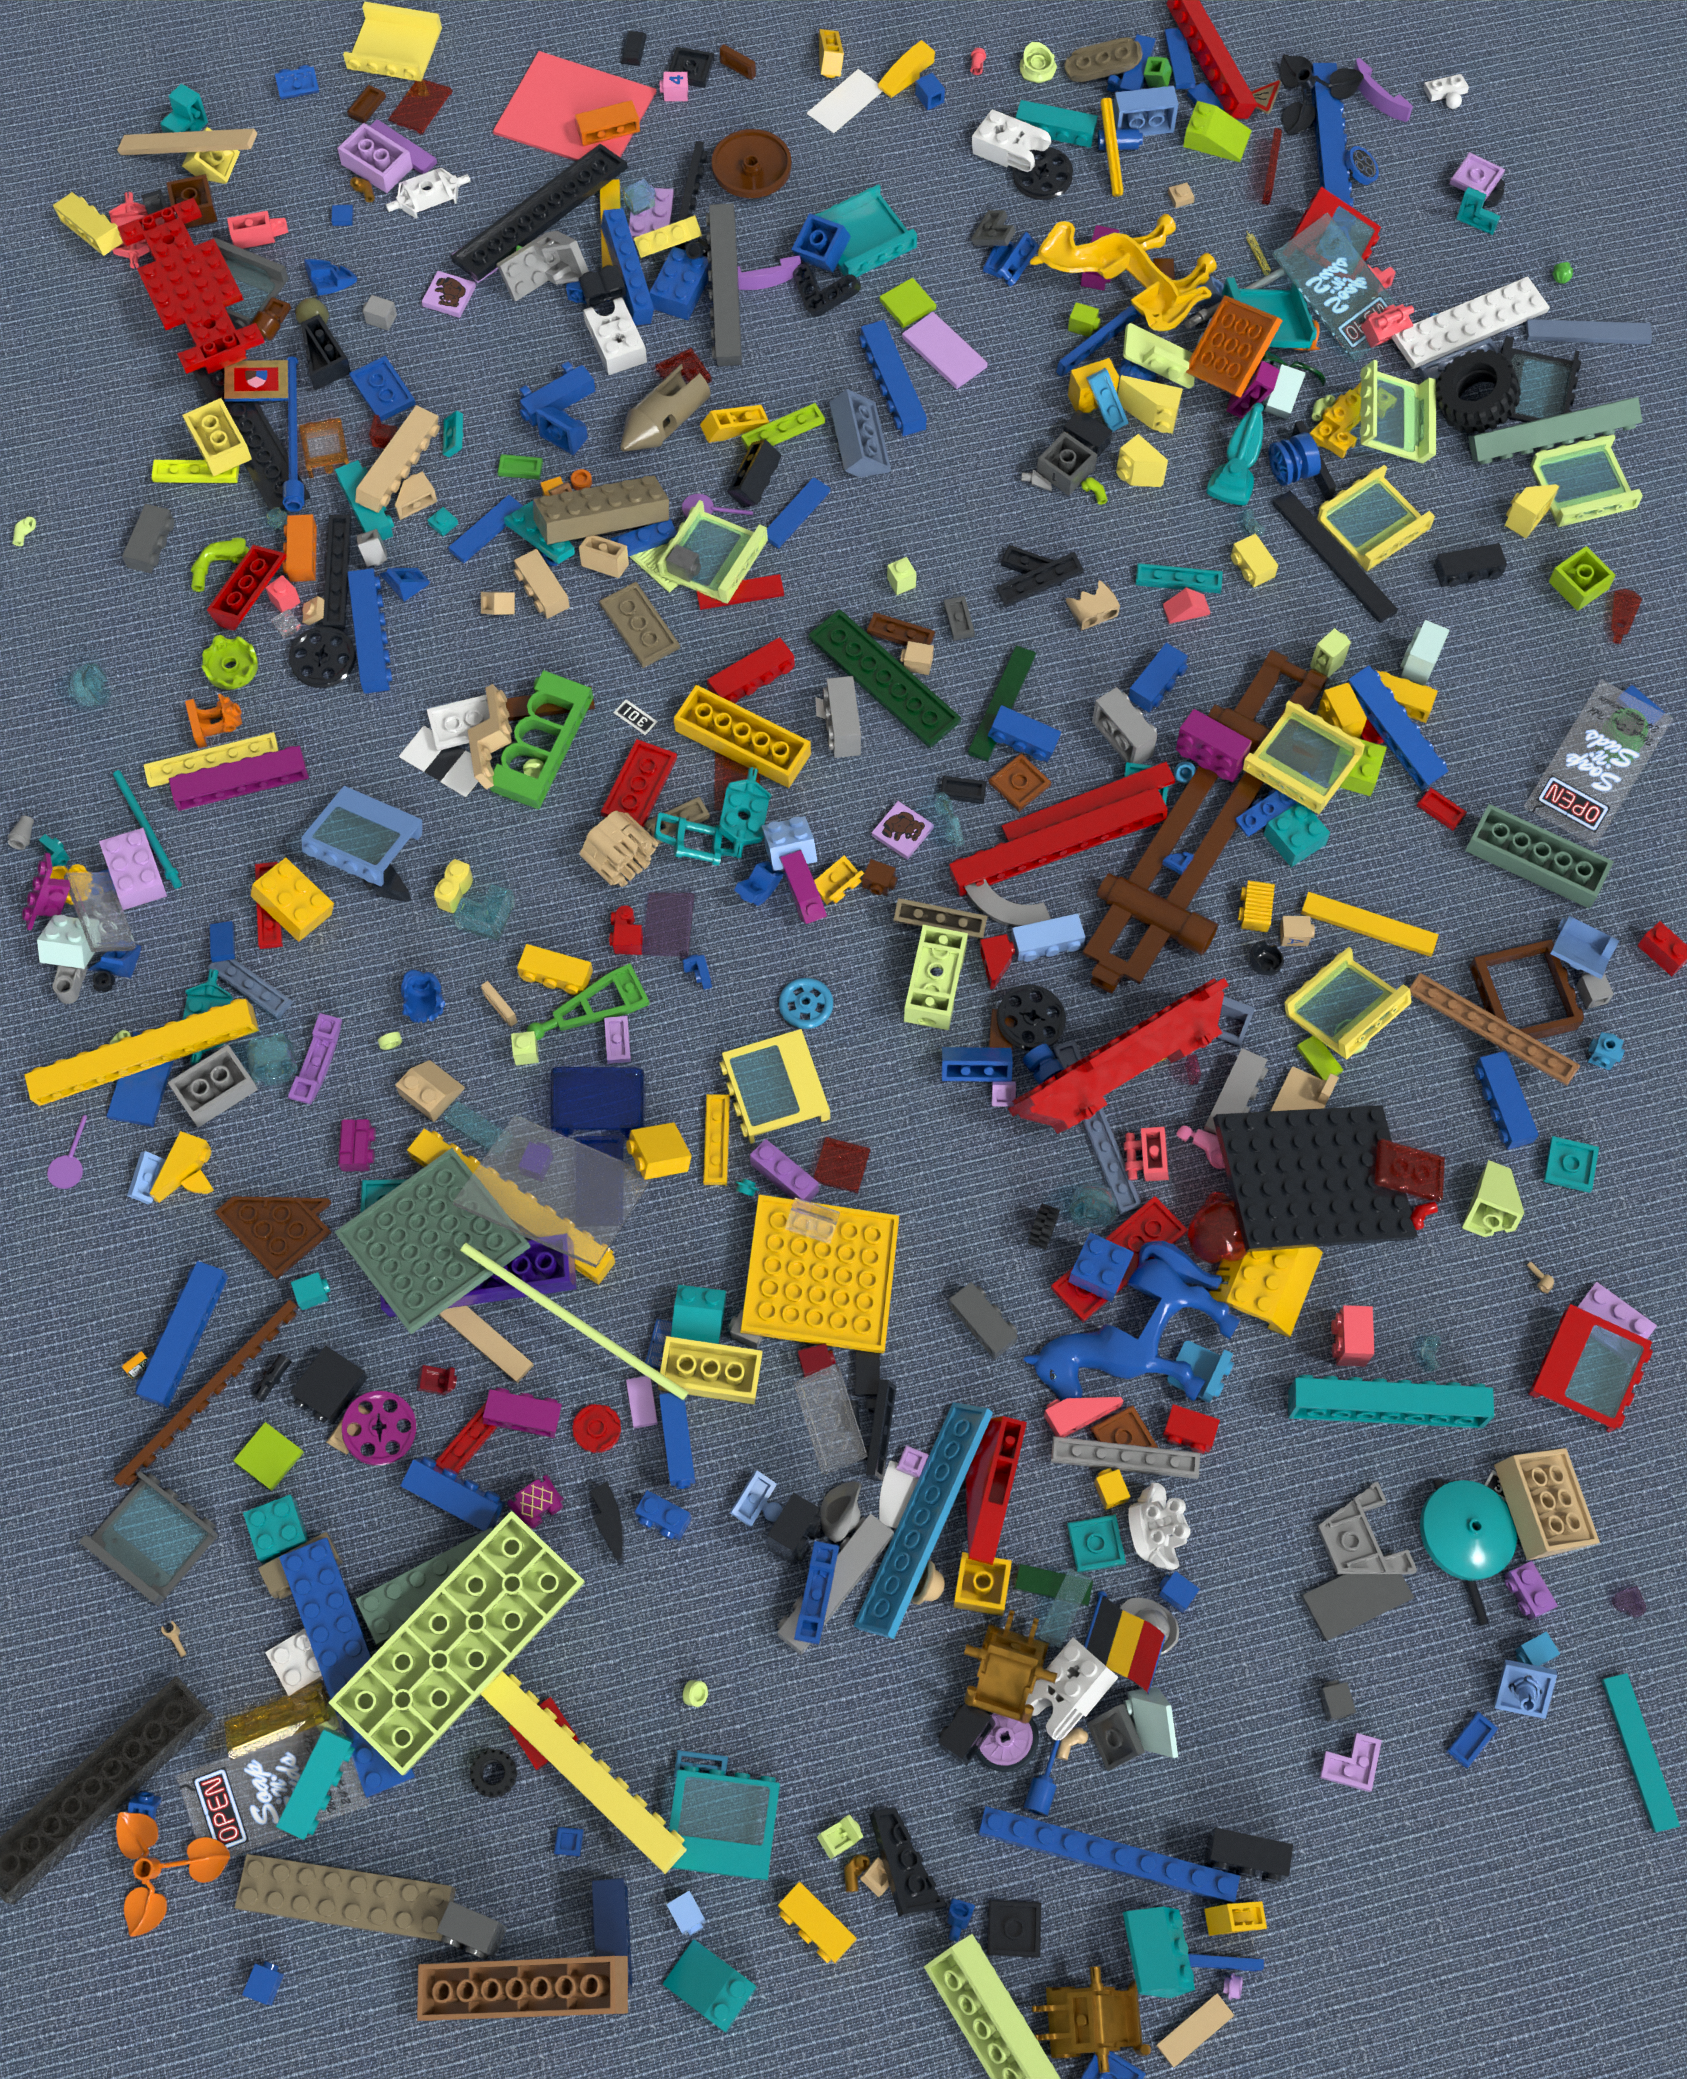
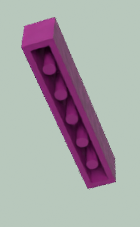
M290 746L284 750L266 752L263 755L252 758L245 757L240 761L225 762L219 766L201 768L187 774L180 773L175 777L169 778L173 801L178 811L306 780L309 779L301 747Z

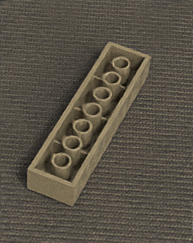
M246 1854L235 1909L443 1942L441 1941L443 1935L437 1933V1929L449 1902H454L456 1888L449 1885Z

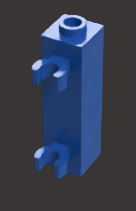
M1136 35L1135 41L1137 40L1142 48V59L1136 67L1124 72L1122 79L1115 75H1110L1107 86L1108 91L1122 92L1141 90L1145 81L1143 74L1148 57L1153 56L1155 38Z
M568 361L561 365L564 369L562 371L563 376L533 393L527 385L519 389L522 393L520 395L521 410L519 412L523 420L529 421L534 427L538 425L535 413L538 408L553 406L558 410H564L595 392L594 378L583 365L573 369Z
M673 1393L660 1394L671 1487L676 1486V1489L689 1488L696 1481L685 1399L683 1401Z

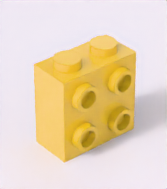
M674 1122L631 1130L629 1140L626 1142L627 1151L629 1154H632L635 1160V1167L637 1171L641 1172L644 1180L688 1172L692 1155Z

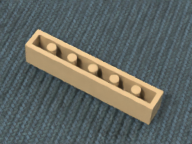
M417 405L414 407L356 488V503L379 513L383 506L386 507L388 505L391 494L393 492L396 493L400 487L401 480L408 477L410 467L413 464H417L422 450L426 451L430 444V439L438 434L440 429L438 415Z

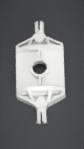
M438 168L400 182L396 201L385 205L388 212L400 208L414 218H418L417 212L453 199L454 203L457 204L458 187L471 181L468 174L457 178L443 168ZM426 186L431 187L430 190H423Z

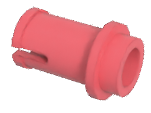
M975 48L971 52L972 64L970 72H973L974 75H980L983 72V62L986 59V53L982 48Z

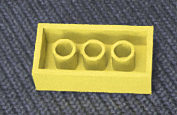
M666 1336L660 1373L688 1391V1395L755 1405L763 1351ZM658 1384V1390L668 1391Z

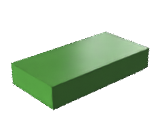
M501 454L498 476L540 480L543 459Z

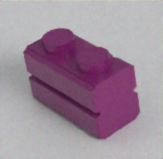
M341 1120L338 1160L341 1171H370V1163H374L375 1160L374 1149H371V1141L376 1140V1128L372 1127L370 1120Z

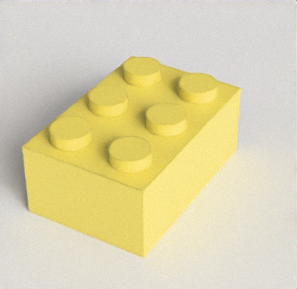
M221 398L182 415L189 433L213 476L252 460L247 444Z

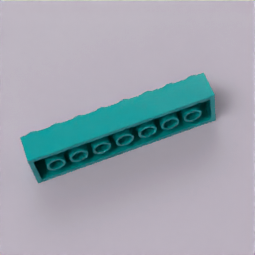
M1300 1375L1294 1379L1288 1389V1419L1483 1429L1494 1417L1493 1388L1485 1387V1384L1481 1383L1461 1386L1458 1382L1436 1385L1434 1381H1423L1421 1384H1413L1410 1380H1398L1397 1383L1387 1382L1386 1379L1382 1378L1362 1381V1378L1359 1377L1338 1380L1336 1376H1325L1323 1379H1315L1312 1375Z

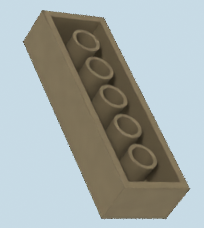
M645 476L639 479L624 480L623 482L604 484L598 487L584 488L582 490L533 499L534 522L548 545L668 521L669 498L655 476Z

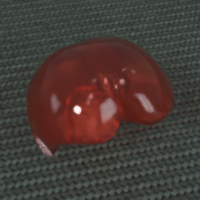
M1214 1192L1208 1195L1204 1204L1196 1211L1189 1224L1188 1241L1193 1253L1206 1263H1218L1222 1259L1228 1261L1241 1260L1248 1252L1245 1251L1233 1201L1221 1192Z

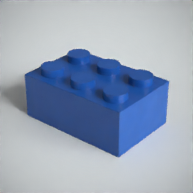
M672 247L649 292L654 310L689 321L709 281L708 270H711V264H708V257L702 256L699 259H691L687 256L686 250Z

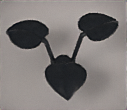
M1284 54L1280 65L1281 80L1286 87L1291 89L1300 85L1303 96V104L1294 102L1284 110L1282 119L1286 133L1289 135L1301 133L1314 122L1316 110L1313 106L1307 105L1306 90L1312 89L1316 82L1331 88V95L1334 98L1345 100L1355 94L1364 79V75L1355 69L1342 68L1330 75L1331 84H1328L1317 75H1313L1312 64L1307 58Z

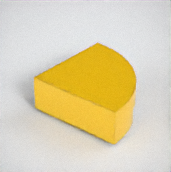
M201 1170L180 1182L189 1192L208 1194L214 1191Z

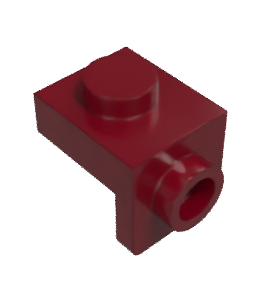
M427 1365L420 1366L417 1390L445 1396L454 1390L456 1386L457 1376L454 1375L455 1368L442 1369Z

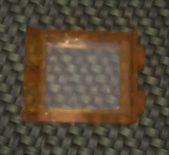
M330 418L324 421L299 425L306 468L310 479L314 478L312 468L324 466L325 472L331 474L334 472L333 464L345 462V465L350 463L341 418Z

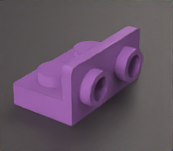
M1532 1561L1504 1575L1507 1589L1512 1594H1515L1519 1601V1610L1529 1620L1558 1606Z

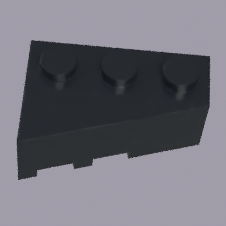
M320 314L301 322L309 373L314 391L349 375L351 370L348 359Z

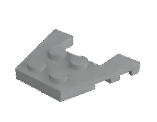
M1378 1482L1373 1483L1366 1491L1356 1496L1353 1501L1318 1525V1532L1336 1574H1414L1417 1571L1408 1549L1384 1557L1364 1512L1384 1506L1387 1502Z

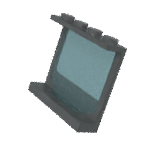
M214 238L244 299L225 307L234 327L241 329L250 325L256 313L263 311L272 297L276 298L289 278L285 266Z
M139 1471L137 1474L141 1479L95 1534L91 1538L85 1534L79 1543L159 1607L219 1535L213 1530L216 1525L209 1519L204 1517L200 1520L195 1516L198 1511L189 1503L180 1504L177 1501L179 1496L170 1488L164 1491L158 1486L161 1481L154 1475L149 1473L146 1476Z

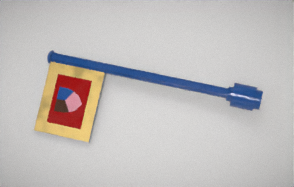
M290 356L286 360L237 362L225 367V402L288 401L289 480L283 483V505L290 512H298L304 506V484L298 481V359Z

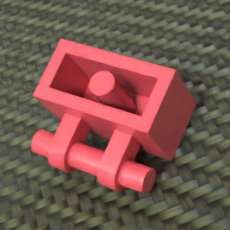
M1393 304L1383 309V312L1380 314L1374 312L1368 315L1361 328L1370 347L1373 348L1389 341L1393 335L1413 327L1409 317L1410 314L1414 313L1413 306L1405 307L1401 304L1395 307Z
M1165 1127L1141 1128V1140L1135 1141L1134 1133H1126L1124 1151L1127 1154L1125 1171L1128 1172V1180H1137V1171L1144 1170L1145 1182L1169 1180ZM1137 1150H1142V1161H1136Z

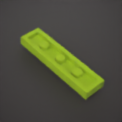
M813 403L741 435V440L747 450L752 442L764 439L774 446L824 424L825 417L816 403Z

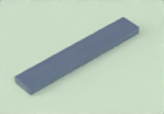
M1527 319L1526 322L1527 341L1651 344L1652 342L1651 323Z

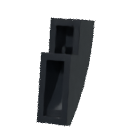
M605 1482L590 1491L594 1502L601 1512L593 1517L620 1565L624 1563V1530L615 1497L608 1482Z

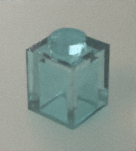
M645 179L623 188L624 202L634 216L655 206V189L652 185H648Z

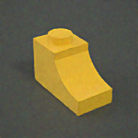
M1262 1901L1226 1904L1204 1909L1209 1936L1267 1929Z

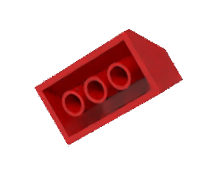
M252 545L207 609V612L219 627L232 631L236 630L286 559L287 555L285 553Z

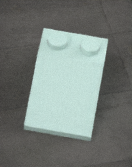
M1158 1687L1150 1688L1149 1694L1144 1689L1128 1691V1700H1125V1707L1129 1716L1131 1715V1721L1144 1750L1172 1758L1178 1757L1172 1708Z

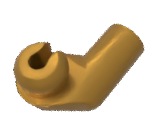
M858 1854L854 1856L844 1867L846 1892L859 1891L857 1877L870 1865V1860L866 1855Z

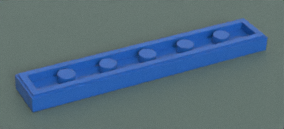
M1133 305L1128 307L1062 358L1058 363L1056 373L1063 377L1142 314Z

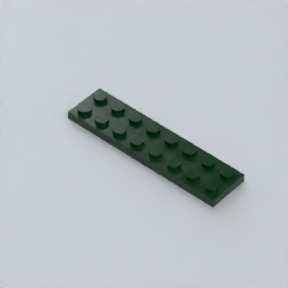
M837 610L808 635L809 640L845 673L853 676L855 682L929 748H932L961 722V717L842 610Z

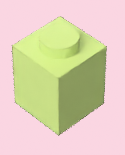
M907 557L887 566V580L896 595L916 587V572Z
M535 1032L511 1034L515 1064L539 1063Z

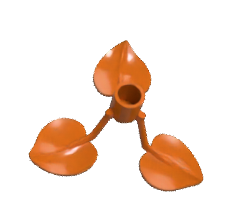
M120 1812L116 1824L119 1848L127 1858H139L134 1864L133 1873L137 1879L142 1880V1884H146L149 1888L138 1887L132 1890L125 1899L124 1916L128 1925L129 1936H139L153 1930L166 1915L167 1900L164 1895L154 1893L155 1887L149 1881L158 1877L161 1869L190 1864L189 1874L194 1880L201 1883L210 1882L222 1873L230 1859V1852L227 1847L216 1839L202 1837L188 1845V1860L160 1863L157 1858H147L150 1853L148 1848L153 1846L158 1839V1826L155 1820L145 1814Z

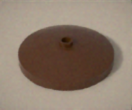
M745 129L734 132L723 138L713 151L712 172L716 182L725 191L738 197L761 198L768 196L783 187L791 174L792 160L789 148L783 140L768 131Z

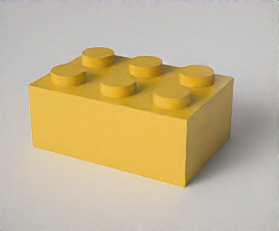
M286 857L252 884L251 897L298 942L332 915L334 903Z

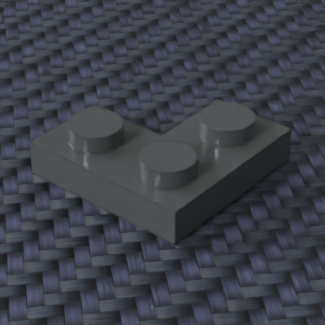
M988 210L971 239L974 245L1008 246L1016 230L1013 225H1003L1008 217L1005 210Z

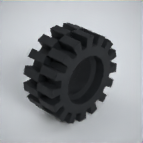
M1041 1204L1028 1244L1046 1250L1060 1209Z

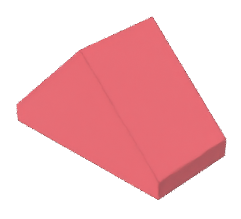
M1185 588L1163 604L1169 624L1210 615L1204 594Z

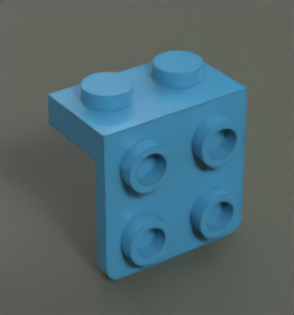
M1191 1341L1184 1342L1176 1361L1189 1363L1193 1374L1206 1380L1197 1398L1208 1403L1211 1402L1214 1396L1219 1397L1224 1387V1384L1220 1381L1224 1374L1229 1376L1234 1365L1230 1361L1233 1353L1224 1349L1220 1356ZM1168 1376L1167 1382L1170 1385L1185 1391L1183 1385L1177 1379Z

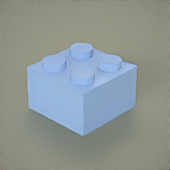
M805 816L762 825L765 848L773 871L783 869L779 857L800 849L807 864L817 862L814 838Z

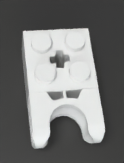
M993 109L972 135L973 154L1002 166L1008 167L1010 165L1025 172L1031 171L1035 166L1034 156L1029 150L1045 151L1051 144V137L1045 130Z
M622 297L613 300L615 305L614 312L608 316L598 315L592 307L583 310L586 326L608 375L647 363L645 345Z
M1072 1637L1046 1669L1058 1673L1055 1684L1042 1679L1037 1680L1032 1694L1029 1693L1026 1704L1034 1707L1032 1716L1038 1715L1046 1707L1053 1706V1713L1046 1724V1730L1054 1740H1062L1083 1715L1085 1717L1118 1679V1676Z

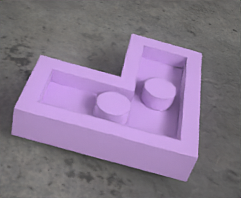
M1356 1733L1350 1758L1326 1751L1319 1778L1371 1792L1382 1740Z

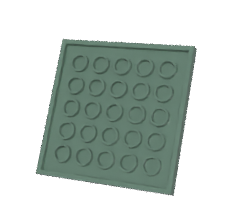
M453 1148L335 1231L337 1237L410 1334L417 1331L494 1274L460 1251L465 1243L501 1267H504L530 1248L527 1240Z

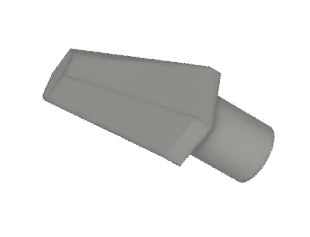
M1033 470V473L1022 472L1021 481L1032 482L1031 485L1052 492L1051 483L1035 470Z

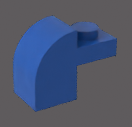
M768 861L756 864L749 879L737 883L734 891L740 894V898L744 901L759 906L771 896L784 873L780 870L773 871L772 865Z

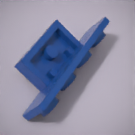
M1307 772L1301 774L1304 777L1313 781V779ZM1274 788L1268 793L1269 796L1267 798L1256 800L1250 805L1252 808L1238 816L1235 821L1244 834L1250 837L1266 826L1269 821L1298 802Z

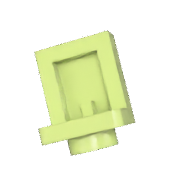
M847 1815L840 1822L817 1836L830 1860L854 1846L863 1838L859 1824L853 1820L851 1815Z

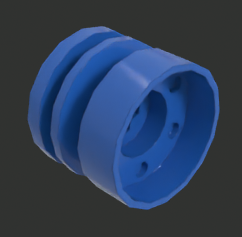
M1303 432L1292 436L1289 440L1283 439L1269 446L1270 466L1273 475L1280 485L1286 486L1292 482L1299 481L1300 478L1307 479L1320 473V454L1313 437L1309 433Z

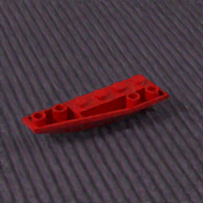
M1005 1416L991 1418L965 1476L968 1559L989 1565L994 1563L1027 1422Z

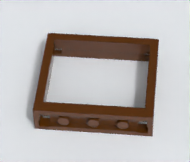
M1552 939L1474 957L1469 966L1485 1010L1508 1023L1487 967L1544 954L1568 1018L1519 1029L1534 1039L1578 1030L1584 1019L1583 1011L1577 1006L1575 1000V990L1573 987H1570L1567 980L1568 973L1566 968L1562 967L1559 958L1550 954L1554 947Z

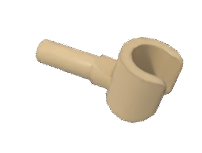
M1529 1262L1527 1266L1541 1280L1537 1287L1542 1292L1549 1293L1553 1288L1554 1279L1550 1275H1544L1532 1262Z
M171 1621L173 1630L168 1633L162 1626L161 1631L168 1639L172 1640L180 1657L186 1655V1652L178 1637L180 1628Z

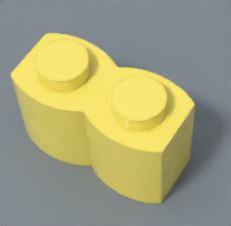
M456 859L449 863L445 870V878L438 883L434 893L438 908L452 914L458 910L462 903L463 894L469 890L473 881L469 864Z

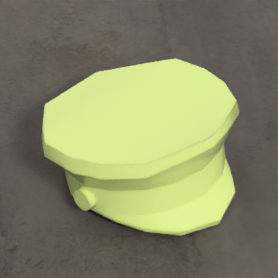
M1031 42L1026 46L1023 59L1020 60V73L1025 80L1038 84L1051 80L1057 68L1054 54L1042 43Z

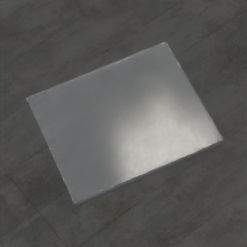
M514 1115L468 1182L454 1199L453 1205L596 1268L653 1178L644 1180L641 1172L637 1171L635 1166Z

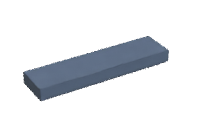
M1489 338L1420 366L1418 372L1424 381L1432 378L1437 383L1440 373L1442 371L1445 372L1444 367L1449 362H1454L1455 357L1465 355V352H1476V349H1484V352L1493 350L1496 351V354L1501 352L1492 339Z
M235 959L211 962L207 967L208 970H218V977L277 1020L293 1003L291 999Z

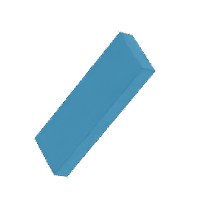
M1103 368L1087 377L1106 427L1114 432L1128 424L1129 422L1108 370Z

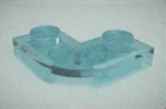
M945 792L935 794L937 800L934 802L936 813L946 820L947 828L944 831L947 841H951L955 847L965 845L958 816L955 817L952 813V800Z

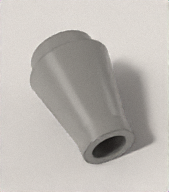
M21 816L18 823L8 834V844L11 847L23 850L26 846H29L32 825L34 823L31 817Z

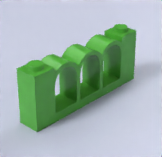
M544 670L541 676H538L534 682L533 688L535 693L530 697L527 704L529 717L523 718L516 725L514 734L517 743L509 745L503 751L501 757L502 765L497 764L493 770L494 786L490 787L491 792L536 809H540L594 698L590 687ZM550 703L568 709L570 713L562 726L535 715L536 709L543 704ZM537 729L558 736L551 752L523 742V736L526 732ZM524 755L539 759L545 764L538 779L511 769L509 767L510 762L517 756Z

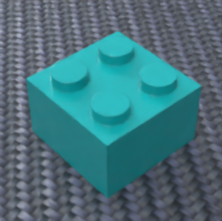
M1298 802L1269 821L1263 835L1292 868L1325 846L1330 836V831L1312 810Z
M291 1494L243 1512L257 1559L263 1565L309 1541L297 1501Z

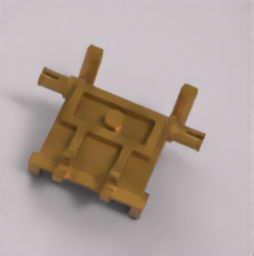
M1010 1610L1005 1629L988 1625L981 1649L966 1645L964 1655L977 1658L981 1663L977 1673V1677H979L977 1688L974 1686L967 1687L964 1702L968 1706L977 1707L1026 1724L1031 1720L1034 1707L1026 1704L1029 1693L1032 1694L1036 1679L1046 1680L1055 1684L1058 1673L1045 1670L1042 1667L1049 1643L1034 1639L1039 1619L1034 1617L1029 1637L1009 1631L1015 1611Z
M1101 1966L1089 1967L1090 1988L1075 1989V1986L1047 1987V2005L1032 2006V2012H1048L1049 2034L1034 2036L1037 2040H1050L1051 2058L1081 2057V2053L1095 2052L1098 2060V2073L1110 2072L1108 2062L1109 2051H1120V2047L1132 2046L1136 2054L1145 2056L1151 2053V2047L1148 2044L1142 2043L1136 1980L1129 1984L1127 1991L1115 1990V1987H1104L1101 1981Z

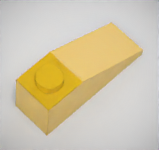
M819 29L820 72L828 78L840 77L844 52L839 31Z
M762 405L710 411L700 426L708 443L725 441L768 424L769 420Z
M180 1131L149 1193L154 1201L160 1203L182 1185L180 1182L202 1168L204 1162L206 1163L211 1156V1147L207 1141Z

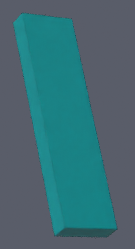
M1137 563L1135 585L1178 590L1188 588L1193 591L1221 594L1223 571Z

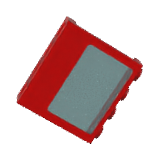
M1321 187L1312 197L1282 255L1289 258L1295 250L1301 252L1300 249L1309 245L1311 247L1304 250L1305 252H1302L1303 255L1323 269L1332 267L1331 263H1336L1338 258H1345L1346 261L1344 262L1347 264V268L1337 267L1345 270L1347 274L1340 272L1333 274L1335 277L1340 278L1341 281L1342 278L1346 279L1345 286H1342L1340 290L1344 291L1347 284H1351L1347 282V279L1354 281L1356 279L1355 276L1359 275L1365 266L1363 261L1369 258L1372 253L1371 246L1374 247L1380 238L1378 233L1381 226ZM1325 231H1326V233H1327V232L1329 233V234H1326V235L1322 236L1323 232H1325ZM1332 241H1333L1334 243L1339 244V245L1334 244V245H1332L1333 247L1327 246V245H1330V246H1331L1330 242H1332ZM1319 250L1322 251V252H1320V253H1322V254H1320L1319 256H1313V255H1317V254H1318L1317 252H1319Z
M1569 1304L1562 1314L1528 1394L1535 1398L1543 1396L1607 1426L1606 1431L1612 1432L1616 1428L1620 1429L1625 1420V1415L1622 1414L1625 1406H1630L1635 1395L1632 1393L1635 1384L1638 1385L1643 1377L1644 1372L1641 1371L1643 1363H1648L1653 1353V1350L1650 1349L1652 1341Z

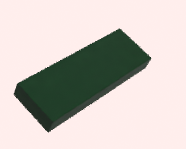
M1020 1564L1014 1590L1088 1607L1093 1581Z

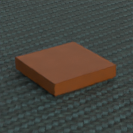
M1020 753L989 779V784L1020 812L1051 786V781Z
M1133 1405L1090 1429L1095 1439L1099 1442L1158 1448Z

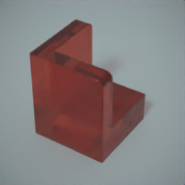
M376 414L374 415L369 432L372 447L386 448L397 433L398 428L397 426L381 424L380 416Z

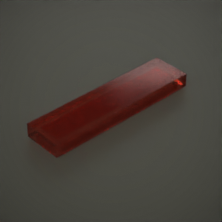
M1274 128L1262 198V204L1265 205L1270 204L1282 135L1280 128Z

